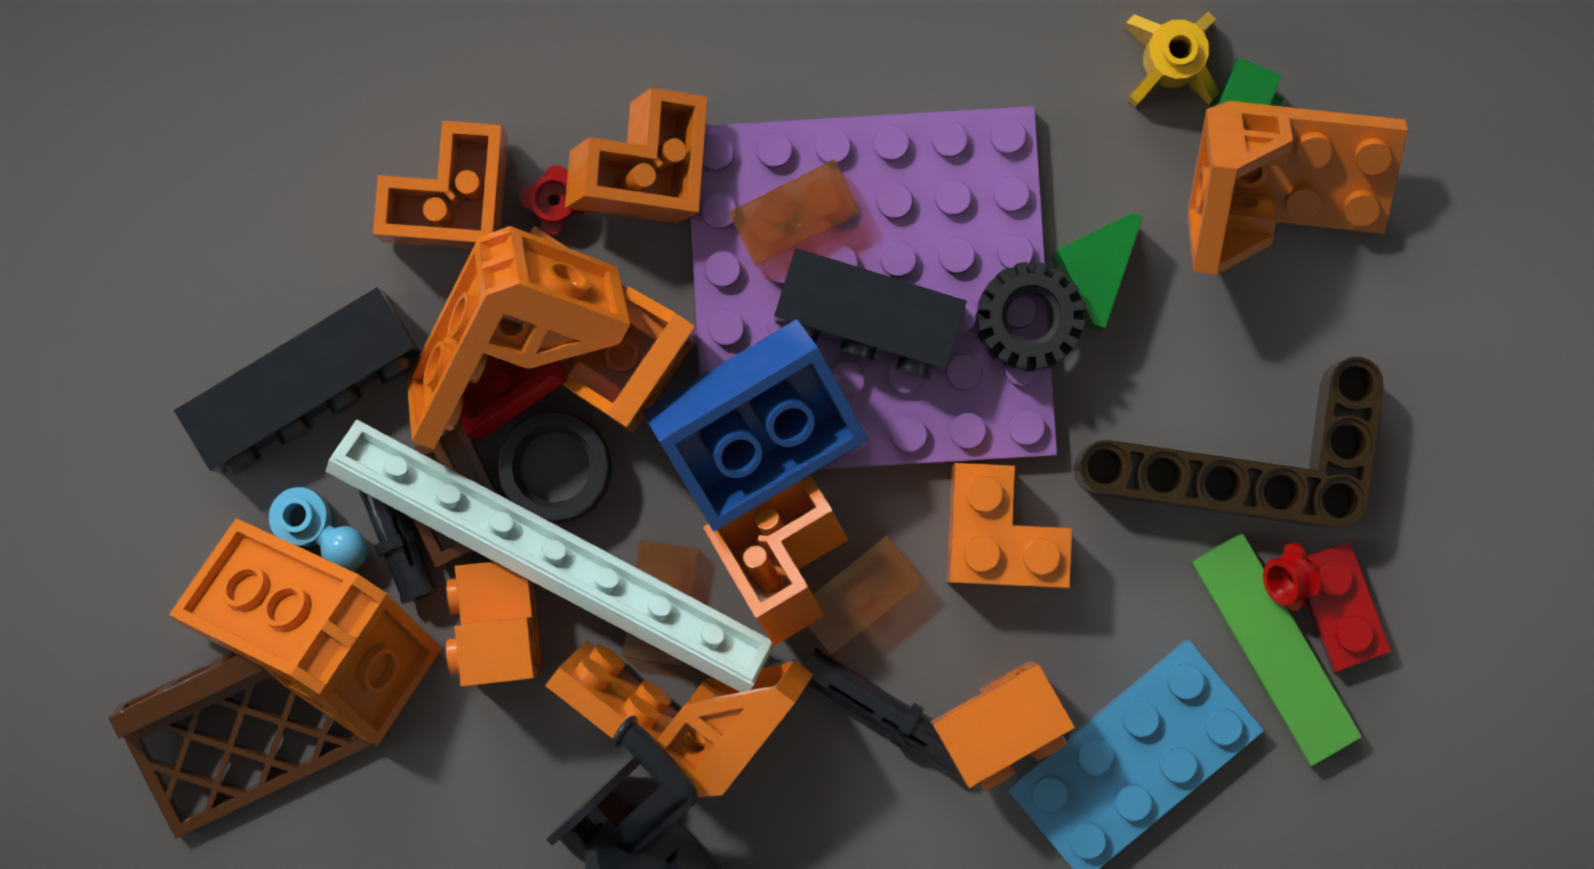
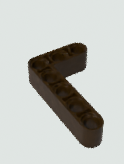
M1349 357L1331 365L1323 373L1319 387L1308 469L1112 440H1101L1083 448L1077 455L1074 463V476L1078 484L1085 491L1095 495L1323 528L1347 527L1361 519L1368 505L1384 387L1383 376L1377 365L1363 357ZM1346 369L1356 371L1364 381V392L1358 401L1347 399L1339 389L1338 381L1340 375ZM1338 427L1350 430L1356 438L1357 447L1355 453L1349 459L1338 457L1331 448L1330 439ZM1103 451L1109 453L1115 459L1117 474L1111 483L1100 484L1090 477L1088 461L1094 452ZM1154 460L1166 461L1175 472L1174 485L1165 493L1155 491L1147 481L1146 472L1148 466ZM1214 468L1225 470L1233 480L1232 493L1224 501L1213 499L1205 488L1207 474ZM1274 476L1284 479L1291 489L1289 503L1280 510L1271 507L1264 497L1265 485ZM1331 485L1341 487L1349 499L1347 511L1339 518L1331 516L1323 506L1324 492Z

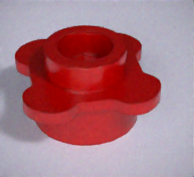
M559 165L548 167L545 171V176L539 178L533 186H525L519 195L521 206L526 210L534 212L540 220V229L548 235L561 233L567 220L575 214L582 215L586 212L565 208L568 171ZM552 195H557L560 198V202L556 206L549 204V198Z
M1297 543L1286 545L1284 547V554L1277 559L1269 560L1263 570V584L1270 598L1280 605H1285L1292 611L1303 609L1305 607V600L1310 595L1316 596L1321 594L1324 588L1322 576L1317 572L1312 561L1306 557L1304 548Z

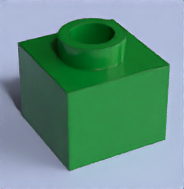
M1238 57L1229 68L1214 106L1227 101L1281 106L1284 95L1275 91L1282 75Z

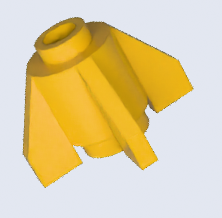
M1207 12L1196 23L1183 19L1171 20L1161 25L1134 14L1126 22L1124 28L1146 46L1143 52V67L1147 76L1133 91L1127 101L1136 108L1156 85L1166 88H1180L1188 84L1209 105L1220 93L1205 65L1209 55V42L1205 32L1213 25L1216 18ZM1178 46L1185 54L1182 59L1174 57L1169 49Z

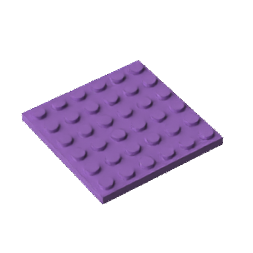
M1035 106L705 125L699 213L690 217L696 322L699 335L697 340L700 376L785 326V324L774 321V314L794 250L798 248L967 300L947 368L944 373L932 370L930 379L916 377L897 370L898 359L875 353L873 362L839 352L840 341L818 336L816 345L869 439L818 470L1050 457L1057 455L1051 367L1038 369L1034 372H1023V369H1010L1003 366L1004 363L997 358L994 360L987 353L989 350L985 344H981L975 318L981 294L988 283L1005 268L1014 267L1016 263L1026 261L1027 264L1045 263ZM1032 294L1022 295L1014 299L1007 311V321L1011 330L1017 336L1027 340H1035L1045 336L1049 332L1047 302L1043 298Z

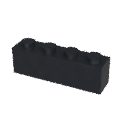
M376 287L173 411L208 469L217 473H223L228 470L231 476H235L261 461L262 456L259 450L279 439L282 445H286L308 433L313 428L309 420L328 408L335 415L359 402L363 398L360 389L380 378L383 384H387L407 373L414 367L410 359L421 353L386 293Z

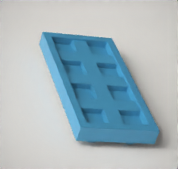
M1185 639L1066 738L1067 745L1041 759L1006 789L1072 869H1100L1265 730L1190 640Z

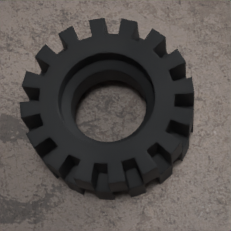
M1026 261L1016 263L1014 267L1009 269L1005 268L988 283L978 301L975 318L981 344H985L989 350L987 353L994 360L997 358L1004 363L1003 366L1010 369L1018 368L1023 369V372H1034L1038 369H1047L1054 366L1075 348L1079 342L1080 334L1084 330L1085 320H1083V312L1085 311L1084 300H1080L1077 293L1079 288L1074 281L1070 283L1064 277L1065 272L1059 268L1053 270L1047 267V263L1036 262V264H1027ZM1026 294L1037 295L1043 298L1049 304L1053 313V323L1049 332L1035 340H1027L1017 336L1011 330L1007 321V311L1011 302L1017 297Z

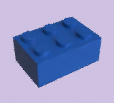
M797 319L642 411L713 532L869 440L819 348Z

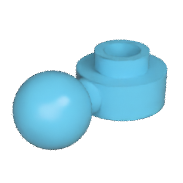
M302 487L290 488L278 495L272 503L269 511V524L276 537L300 548L319 545L322 558L352 572L360 568L365 562L368 554V545L365 537L361 532L352 527L340 526L334 528L331 526V508L328 502L318 493ZM303 506L306 511V518L301 525L293 527L289 521L290 513L294 508Z

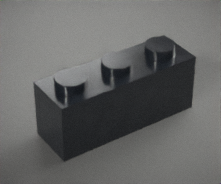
M795 248L774 314V321L786 326L797 319L815 344L819 335L841 342L839 352L870 362H873L875 353L898 359L897 370L916 377L930 379L932 370L944 373L947 368L967 300Z

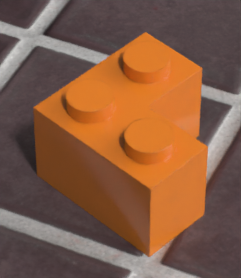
M650 88L631 101L627 143L589 137L569 151L565 208L678 224L699 213L708 96Z
M442 121L437 180L378 175L373 235L383 243L473 249L478 237L501 230L508 134L502 125Z
M955 463L951 467L946 582L1070 588L1072 528L1012 525L1015 466Z
M808 475L713 532L709 524L703 526L704 531L773 646L825 616L798 570L848 541V538L811 475Z
M495 561L455 566L456 578L447 579V598L450 613L460 614L461 625L454 626L455 638L446 640V655L450 675H460L461 687L531 679L544 675L534 582Z
M1031 661L1024 663L979 689L980 693L930 721L966 785L971 788L980 783L984 791L995 787L1013 776L1015 771L1011 764L1028 754L1031 757H1035L1036 761L1067 745L1068 742L1063 734L1075 728L1040 665Z

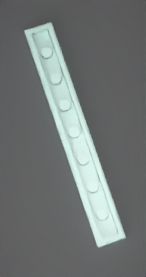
M359 420L355 421L328 461L325 472L739 692L752 689L774 647L770 639Z

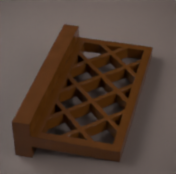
M233 651L117 706L108 717L118 739L124 738L175 839L373 744L358 736L351 739L328 731L332 721L328 716L325 718L322 729L289 718L296 694L290 691L282 715L249 705L257 683L267 678L278 680L261 665ZM246 689L242 702L229 698V696ZM217 704L238 711L229 741L195 730L202 709ZM193 714L189 727L175 723ZM245 714L278 725L269 754L235 743ZM285 727L318 738L312 758L297 764L275 756ZM160 729L185 737L176 765L173 766L152 759L142 738ZM388 730V732L386 733V735L384 736L383 739H386V738L389 737V735H390L389 730ZM192 740L225 750L215 779L182 769ZM324 741L338 745L321 753ZM232 753L265 764L258 784L248 789H243L222 782ZM271 766L285 770L267 779ZM159 772L171 776L168 788ZM178 779L212 789L205 809L185 819L182 818L172 798ZM218 792L231 796L214 804Z

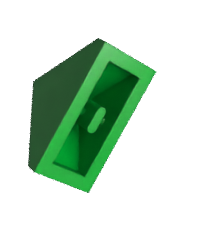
M1134 213L1128 214L1057 249L1052 255L1057 268L1066 273L1064 277L1070 283L1074 281L1079 288L1077 293L1080 300H1084L1085 311L1083 312V320H1085L1088 330L1100 333L1106 328L1143 216Z

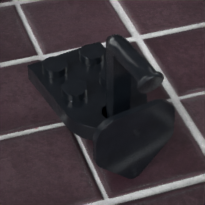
M636 716L628 717L616 731L612 744L616 748L622 746L633 758L549 834L546 841L553 846L560 840L575 857L585 863L586 869H721L677 821L697 801L698 793L692 779L667 751L638 724ZM641 764L660 787L640 804L624 806L612 791ZM586 816L594 825L599 823L591 834L580 824V821Z

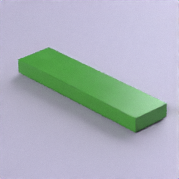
M1238 533L1190 561L1189 563L1307 765L1312 767L1360 739L1362 735L1287 607L1273 601L1266 592L1263 584L1264 568L1244 534Z

